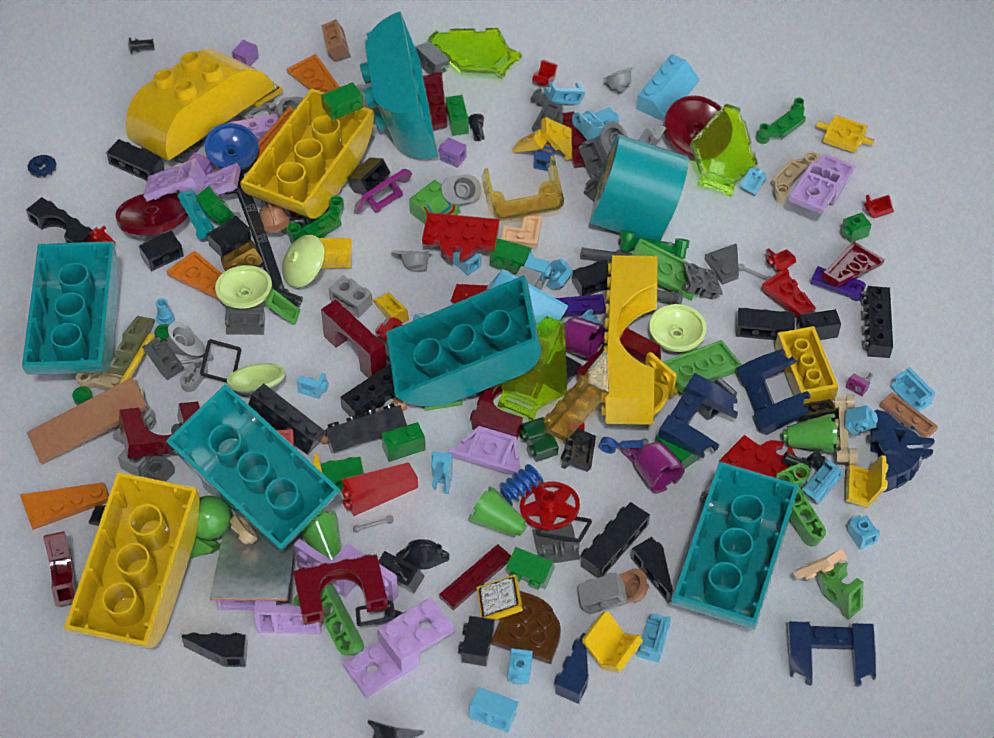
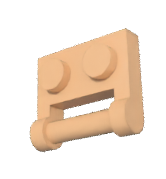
M842 549L837 550L831 555L805 564L795 571L794 575L797 580L804 577L806 580L815 577L818 571L828 572L834 568V563L846 561V554Z

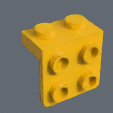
M319 238L324 245V260L321 269L352 268L351 238Z
M649 352L646 355L645 365L654 368V381L663 384L668 398L672 399L680 393L675 387L677 375L652 352Z
M881 455L869 469L851 464L847 467L845 502L868 508L886 490L888 484L886 480L888 469L886 456Z
M608 611L601 613L583 637V644L601 668L615 672H621L626 667L627 662L643 642L642 638L637 634L624 633Z

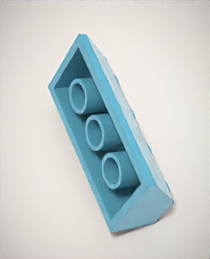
M671 54L638 94L637 110L663 121L669 107L678 99L688 96L700 80L687 60Z
M502 269L487 286L486 290L518 277ZM528 284L538 336L546 339L556 328L568 305Z

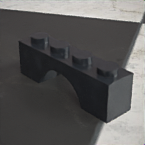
M41 197L26 209L29 221L41 230L49 227H59L66 230L64 234L66 243L87 242L91 237L89 235L92 231L90 227L81 224L77 218L69 216L64 209H59L50 200L47 201Z

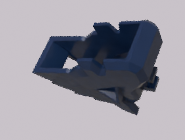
M876 409L878 422L876 423V428L871 429V438L876 442H871V452L878 453V458L881 455L886 456V463L888 464L886 480L888 484L884 492L903 486L914 478L922 460L929 458L933 454V449L927 448H930L935 443L934 438L921 437L914 430V426H911V428L905 427L904 423L898 422L889 412Z

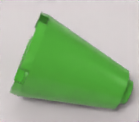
M827 414L787 426V430H783L784 442H787L788 446L816 451L822 449L824 452L837 453V449H833V445L837 444L836 422H832L831 419L835 415Z
M492 486L488 487V491L485 490L473 508L476 511L473 515L470 514L468 518L474 523L514 538L517 535L521 536L527 527L524 525L526 520Z
M325 510L321 511L300 534L310 547L333 560L341 551L338 521L335 511L331 510L332 514H327Z

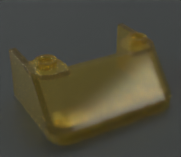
M550 157L547 163L550 181L543 182L540 185L539 195L505 201V197L501 192L493 191L488 168L484 169L481 178L487 204L496 219L505 221L554 212L562 208L564 196L555 157Z

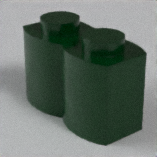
M544 417L521 424L519 435L522 442H526L527 452L530 457H533L538 462L558 455L559 446Z

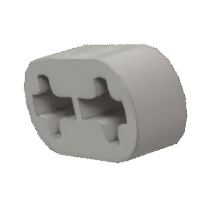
M203 359L192 361L182 374L180 384L185 392L195 391L205 378L200 375ZM206 362L204 373L208 374V365Z

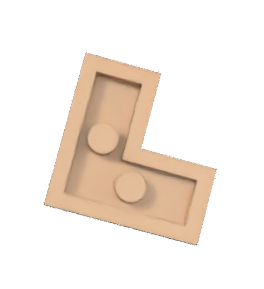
M524 214L522 228L504 226L501 239L530 248H537L542 216Z

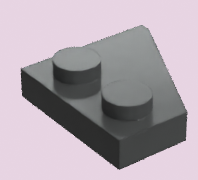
M547 100L532 126V131L535 132L541 129V120L545 117L563 125V106Z
M736 243L705 254V261L711 270L716 273L722 285L738 279V248Z

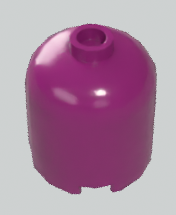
M572 317L559 328L560 344L566 351L590 359L593 354L598 352L600 344H604L607 329L602 324L580 317Z
M661 442L644 444L639 449L635 458L637 470L655 493L666 491V486L672 482L674 484L678 483L685 472L683 464Z

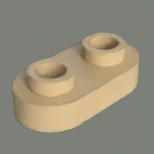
M235 514L230 519L232 524L230 527L239 534L238 538L246 545L249 543L254 544L258 540L259 536L254 529L238 514Z

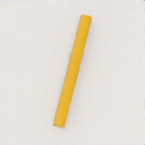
M149 333L119 384L132 377L146 353L142 346L151 342L155 338L154 334Z

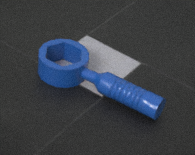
M602 437L599 449L605 453L612 454L616 451L617 447L623 449L642 448L643 441L628 440L617 443L611 437Z

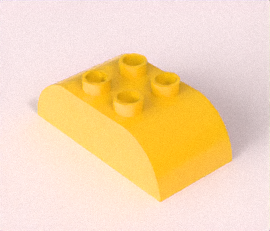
M203 49L197 52H188L180 58L181 62L170 69L156 72L153 80L141 87L135 94L126 115L128 139L169 161L208 135L213 128L224 124L273 91L275 86L271 79L265 73L218 50Z
M312 88L240 183L242 190L247 195L311 219H316L327 210L330 205V198L337 196L346 183L347 178L360 163L370 140L374 110L364 107L332 121L322 107L321 94L324 93Z
M117 472L64 625L65 630L145 648H153L158 644L168 626L195 542L199 520V493L197 488Z

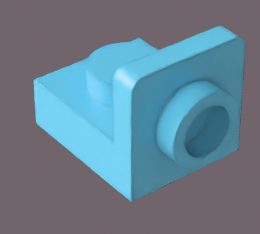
M750 168L740 187L755 196L762 184L767 180L765 172L759 168Z
M561 258L550 263V266L555 271L551 274V279L546 284L550 289L562 287L573 273L568 263Z
M325 373L321 374L318 381L304 376H299L297 380L298 393L318 399L321 398L323 392L327 391L329 385Z

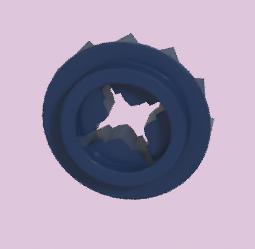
M38 155L29 161L28 171L32 176L36 175L37 178L40 176L46 177L47 174L52 175V172L56 170L57 164L55 159L49 155Z

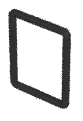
M209 339L200 375L227 383L226 378L204 373L210 345L213 343L238 350L233 372L238 369L242 349L235 345Z
M578 516L574 519L587 522L578 539L542 533L540 528L537 529L536 535L579 543L589 529L592 520Z
M387 601L388 605H390L391 616L363 622L360 620V610H365L366 605L356 607L357 626L394 620L395 610L393 601Z

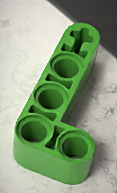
M799 463L781 471L775 478L799 485L795 498L796 503H794L790 520L804 543L810 547H815L825 537L826 529L800 488L808 480L811 471L807 465ZM800 515L805 516L807 520L802 519Z
M330 583L325 587L324 593L321 595L325 619L323 622L338 651L343 655H356L363 651V640L335 587ZM298 595L294 597L293 606H300Z

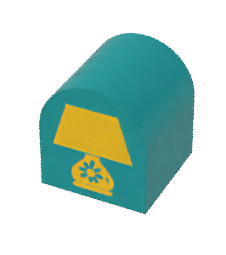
M618 134L600 172L590 224L619 233L622 230L635 232L636 238L660 241L680 200L687 176L689 157Z

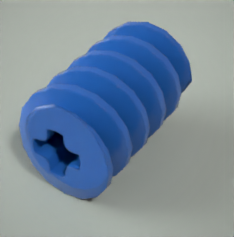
M527 464L525 465V470L521 468L518 470V474L514 473L512 475V479L507 478L506 483L502 482L499 484L500 493L513 506L511 499L517 502L520 501L518 494L525 497V489L531 493V485L538 488L537 481L539 480L542 484L544 481L541 474L532 465Z

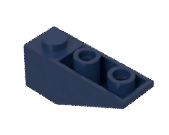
M582 633L580 639H575L572 646L573 652L571 656L567 655L563 663L564 670L562 674H557L554 681L556 694L577 704L580 703L588 687L589 680L587 648L583 644V637L586 633Z

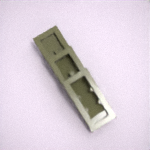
M137 316L122 334V342L115 349V357L112 359L110 370L107 373L122 376L125 374L145 338L151 333L155 319Z

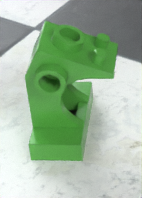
M837 563L828 572L823 573L819 571V586L823 595L841 607L842 615L849 620L863 608V581L856 578L850 584L843 583L842 580L848 576V563Z

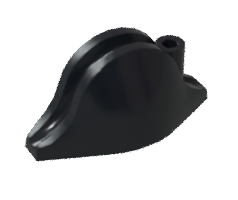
M427 539L413 540L404 549L396 553V557L415 566L419 570L430 569L450 560V554L442 549L441 544Z
M368 720V724L374 730L373 738H416L424 733V730L397 728Z

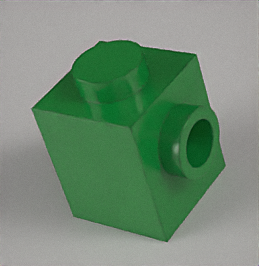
M861 212L843 219L841 233L843 237H846L852 243L853 241L868 237L872 224Z

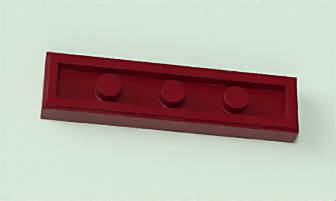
M497 544L439 594V598L454 611L477 591V587L484 585L505 567L511 555Z

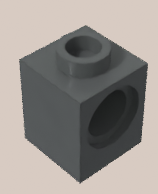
M154 455L141 468L143 477L164 482L175 473L172 462L162 455Z

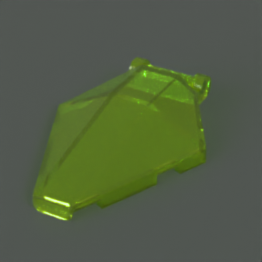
M475 28L450 29L449 32H439L436 30L428 38V42L430 41L450 59V63L462 73L495 74L498 78L502 79L506 75L507 70L522 58V54L519 51L509 48L499 28H485V31L475 32Z
M725 104L692 140L690 145L700 172L698 185L716 189L731 197L735 184L747 175L750 168L754 169L758 161L755 152H752L750 146L752 141L746 121L742 120L741 109Z
M546 316L536 325L541 346V356L538 362L523 375L500 383L502 396L497 407L502 409L505 407L527 416L529 420L535 419L538 409L567 394L565 323ZM510 397L533 408L532 410L508 401L507 398Z

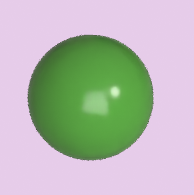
M211 495L199 498V520L196 537L202 540H215L222 537L228 531L232 515L229 506L224 500Z

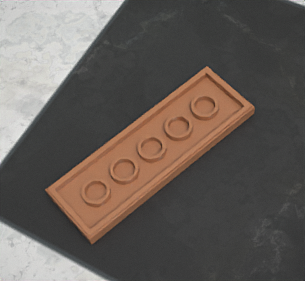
M131 377L28 431L27 434L39 462L43 465L119 425L120 409L140 407L142 413L148 407L135 380Z

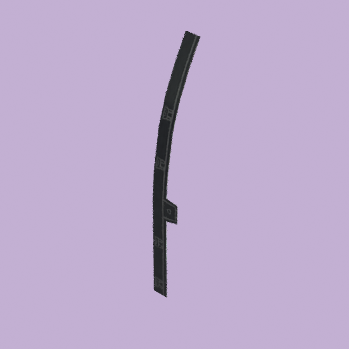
M240 170L237 188L232 192H225V195L237 194L255 246L263 260V269L271 278L272 289L276 290L279 284L283 285L254 199L242 190L240 182L243 180L244 175L242 170Z

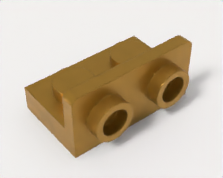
M253 240L248 241L220 258L225 271L243 265L256 267L263 262Z

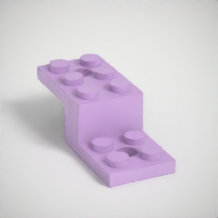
M823 153L818 163L811 162L791 193L789 201L822 215L828 204H835L855 172L856 166Z
M196 158L148 176L143 196L147 201L156 200L162 195L172 194L178 189L180 192L194 190L195 194L198 195L207 186H210L218 195L232 192L237 188L241 168L236 163L206 175Z
M300 539L294 544L298 569L315 567L323 563L340 562L343 559H354L365 555L347 543L334 559L330 560ZM380 565L387 598L394 602L398 597L397 575ZM337 580L331 583L337 593L344 598L357 585L349 580Z
M429 597L378 628L379 641L343 662V667L365 698H368L420 666L419 653L455 632V627L432 597ZM427 621L431 624V626L426 629L421 628L419 625L421 622ZM370 666L378 668V671L375 673H369L366 670Z
M216 600L219 610L254 611L258 633L321 634V622L303 625L300 606L282 605L281 601Z

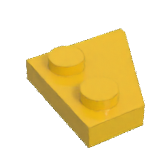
M547 117L542 119L541 135L546 141L550 142L555 150L560 149L566 161L572 159L571 128Z

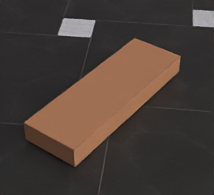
M893 392L880 402L879 407L889 412L900 423H904L905 427L911 428V426H914V430L921 437L929 438L938 429L935 423Z

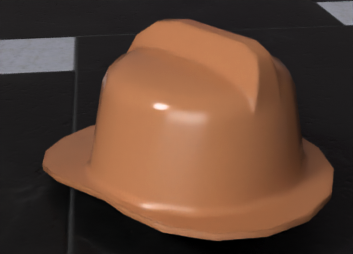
M266 202V206L262 207L259 211V216L266 232L281 231L290 224V220L282 207Z
M634 568L619 574L625 583L627 603H636L644 599L647 590L650 589L645 573L640 569Z

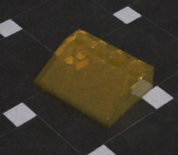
M603 351L586 372L579 377L578 381L557 402L552 411L546 414L544 418L545 433L566 441L609 394L608 355L606 351Z

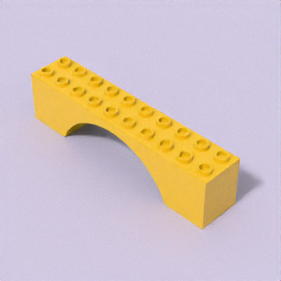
M612 255V263H608V274H611V276L607 278V288H611V290H607V302L610 303L606 304V315H609V317L605 318V329L609 330L605 332L604 343L608 345L604 346V358L607 359L603 361V373L606 374L602 376V388L606 389H603L601 394V402L605 403L602 404V416H606V424L654 425V368L646 366L633 358L621 344L620 337L625 328L636 318L657 309L658 256Z

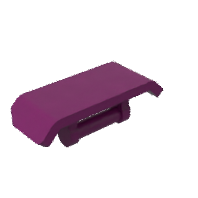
M402 169L365 193L356 202L354 214H359L362 211L366 201L372 210L378 213L383 207L402 197L403 192L395 182L407 183L412 176V172L408 169ZM390 186L393 193L377 203L373 197Z

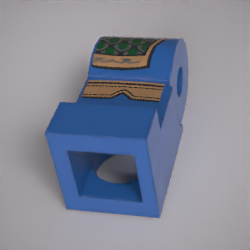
M547 141L542 149L535 152L534 169L549 172L556 152L550 142ZM539 161H546L547 165H540Z

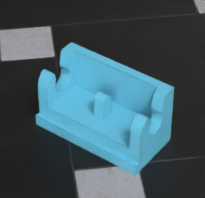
M549 82L551 89L548 87L544 89L548 100L558 104L580 105L586 93L580 83H575L577 88L556 87L554 82Z
M910 367L894 378L896 381L891 384L890 388L917 411H921L932 404L935 392Z
M432 451L433 489H437L438 483H443V493L449 494L453 477L452 454Z
M826 459L822 467L801 490L819 505L844 473L841 468Z
M650 614L643 632V642L639 646L636 657L659 663L670 627V616Z
M478 687L470 703L468 718L509 733L517 714L515 712L519 702Z

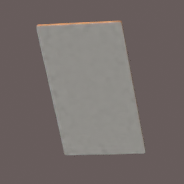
M229 527L228 531L222 535L210 600L286 601L288 598L296 538L280 552L258 533V540L254 544L249 543L246 545L238 538L239 534Z

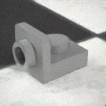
M660 124L657 130L653 128L651 131L646 128L638 141L656 146L666 127Z

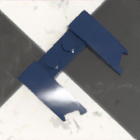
M783 349L762 355L737 367L741 382L746 386L756 412L754 416L759 429L766 435L809 413L807 408H803L804 399H810L811 397L808 391L777 403L773 401L766 379L797 362L793 356L787 358L784 355L785 351Z
M694 373L670 415L668 414L659 428L658 438L704 458V450L711 447L716 451L720 444L689 425L701 404L736 419L738 411L734 410V404H737L738 400L717 384Z
M789 621L787 640L790 677L793 678L794 673L797 672L807 677L805 684L812 685V649L852 650L855 687L861 686V678L870 674L873 680L876 679L874 624L852 623L851 627L810 626V622Z

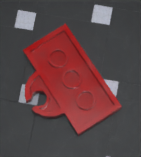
M427 212L422 244L440 246L443 256L451 261L454 258L453 252L460 251L459 262L470 259L476 250L495 251L500 219Z
M743 435L720 459V462L774 478L781 471L791 467L781 463L783 455H779L776 452L783 448V441L771 440L759 445L746 435ZM789 447L787 452L795 455L793 449Z

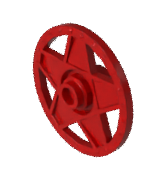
M560 482L540 483L538 488L533 486L531 487L532 492L526 491V496H522L520 500V513L526 520L525 522L541 530H555L567 526L577 517L580 510V500L576 491ZM555 487L560 489L553 492L548 491L545 488ZM533 493L536 501L525 505L526 500ZM570 495L575 500V507L566 503ZM528 516H540L541 524L531 520ZM557 517H568L564 521L554 524Z

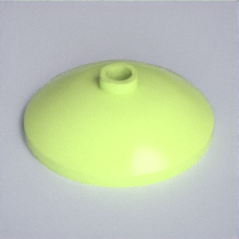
M304 235L295 240L286 251L282 263V274L288 285L295 288L306 286L320 271L324 260V245L318 237Z
M250 265L237 266L225 271L218 278L215 285L218 299L229 307L239 309L251 308L262 303L268 298L272 289V281L269 274L259 267Z
M672 304L660 308L653 314L649 330L653 340L662 348L674 352H685L696 348L702 343L706 335V322L695 309L686 305Z
M273 363L249 365L231 373L227 378L228 387L236 392L252 395L263 383L271 389L274 388L284 378L285 371L282 366Z

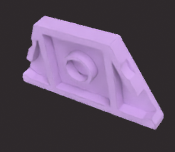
M478 426L470 435L464 437L458 446L452 447L448 451L454 458L510 475L518 474V470L521 469L516 437Z

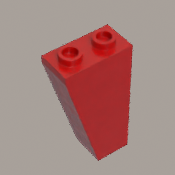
M407 462L345 478L342 480L343 488L341 492L344 497L342 502L347 511L350 510L354 517L417 489L418 477L410 463Z

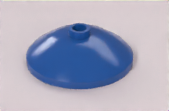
M225 123L216 126L209 132L205 140V152L208 159L221 169L238 163L242 170L251 165L256 159L258 141L253 132L247 127L236 123Z

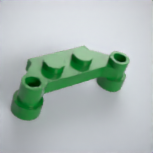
M800 97L795 98L791 110L771 125L766 123L760 124L759 130L756 133V141L760 144H766L770 138L780 137L783 139L802 125L806 120L804 116V99Z
M341 196L331 197L329 200L330 210L303 228L298 223H290L286 228L290 242L293 243L304 235H314L318 238H323L342 225L340 219L343 214L344 199Z
M626 230L620 232V250L631 251V248L636 247L640 238H635V232ZM641 238L667 252L674 253L675 256L681 259L686 258V251L690 240L675 238V244L673 242Z

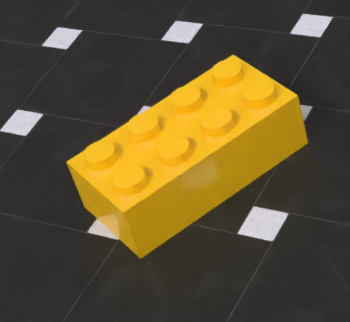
M815 327L779 332L775 343L776 351L783 349L785 351L784 355L787 358L793 356L797 360L795 364L784 369L793 395L795 396L805 391L810 392L811 397L810 399H804V404L829 399L834 401L839 386Z

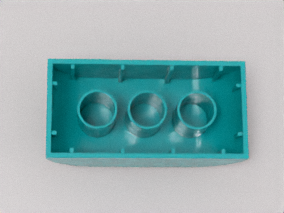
M399 11L380 21L368 35L365 44L367 62L361 63L360 69L365 84L371 83V87L364 88V94L368 107L370 109L378 107L379 109L374 112L379 131L388 130L394 145L401 153L417 159L438 157L420 58L402 13Z
M114 242L38 244L22 367L27 375L100 373L110 370L118 304V268Z
M524 275L386 332L395 396L403 402L418 406L449 404L521 376L533 368L541 356V346L528 281Z
M226 384L166 440L175 453L205 484L261 537L280 552L341 492L333 482Z
M719 462L673 596L672 604L755 630L782 547L799 485Z

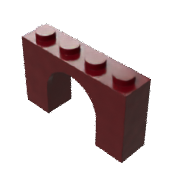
M335 299L321 309L324 337L335 348L349 340L358 354L360 371L367 378L387 366L385 344Z
M627 327L625 328L620 337V342L633 358L645 364L646 355L652 352L661 359V347L659 344ZM605 343L576 372L578 385L600 398L603 389H606L602 388V376L606 374L603 373V361L607 359L604 358V346L608 345Z
M530 369L521 376L485 389L484 394L478 398L477 409L473 410L470 415L472 429L475 430L478 426L515 436L518 440L523 417L500 410L494 404V400L506 392H516L537 398L543 385V373Z
M198 401L179 403L177 417L180 426L200 408ZM140 407L119 410L118 423L127 458L175 453L166 442L173 434L159 435L149 431L143 423Z
M367 554L359 558L343 559L340 562L323 563L319 566L303 567L293 571L303 625L325 621L321 594L327 585L337 580H349L360 587L367 612L388 608L386 590L377 554Z

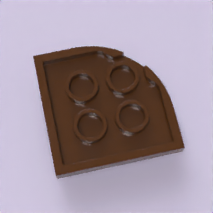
M520 591L523 611L500 618L491 640V645L509 651L511 649L533 651V659L551 665L560 642V622L553 612V608L546 601L535 595Z

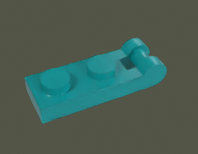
M194 190L181 192L177 196L197 230V238H207V234L215 228L205 210L195 198Z

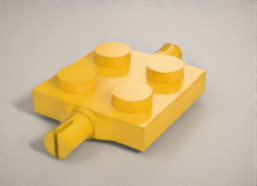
M835 115L828 124L818 121L816 128L826 130L823 143L853 153L857 152L862 143L873 146L875 139L865 136L868 125Z

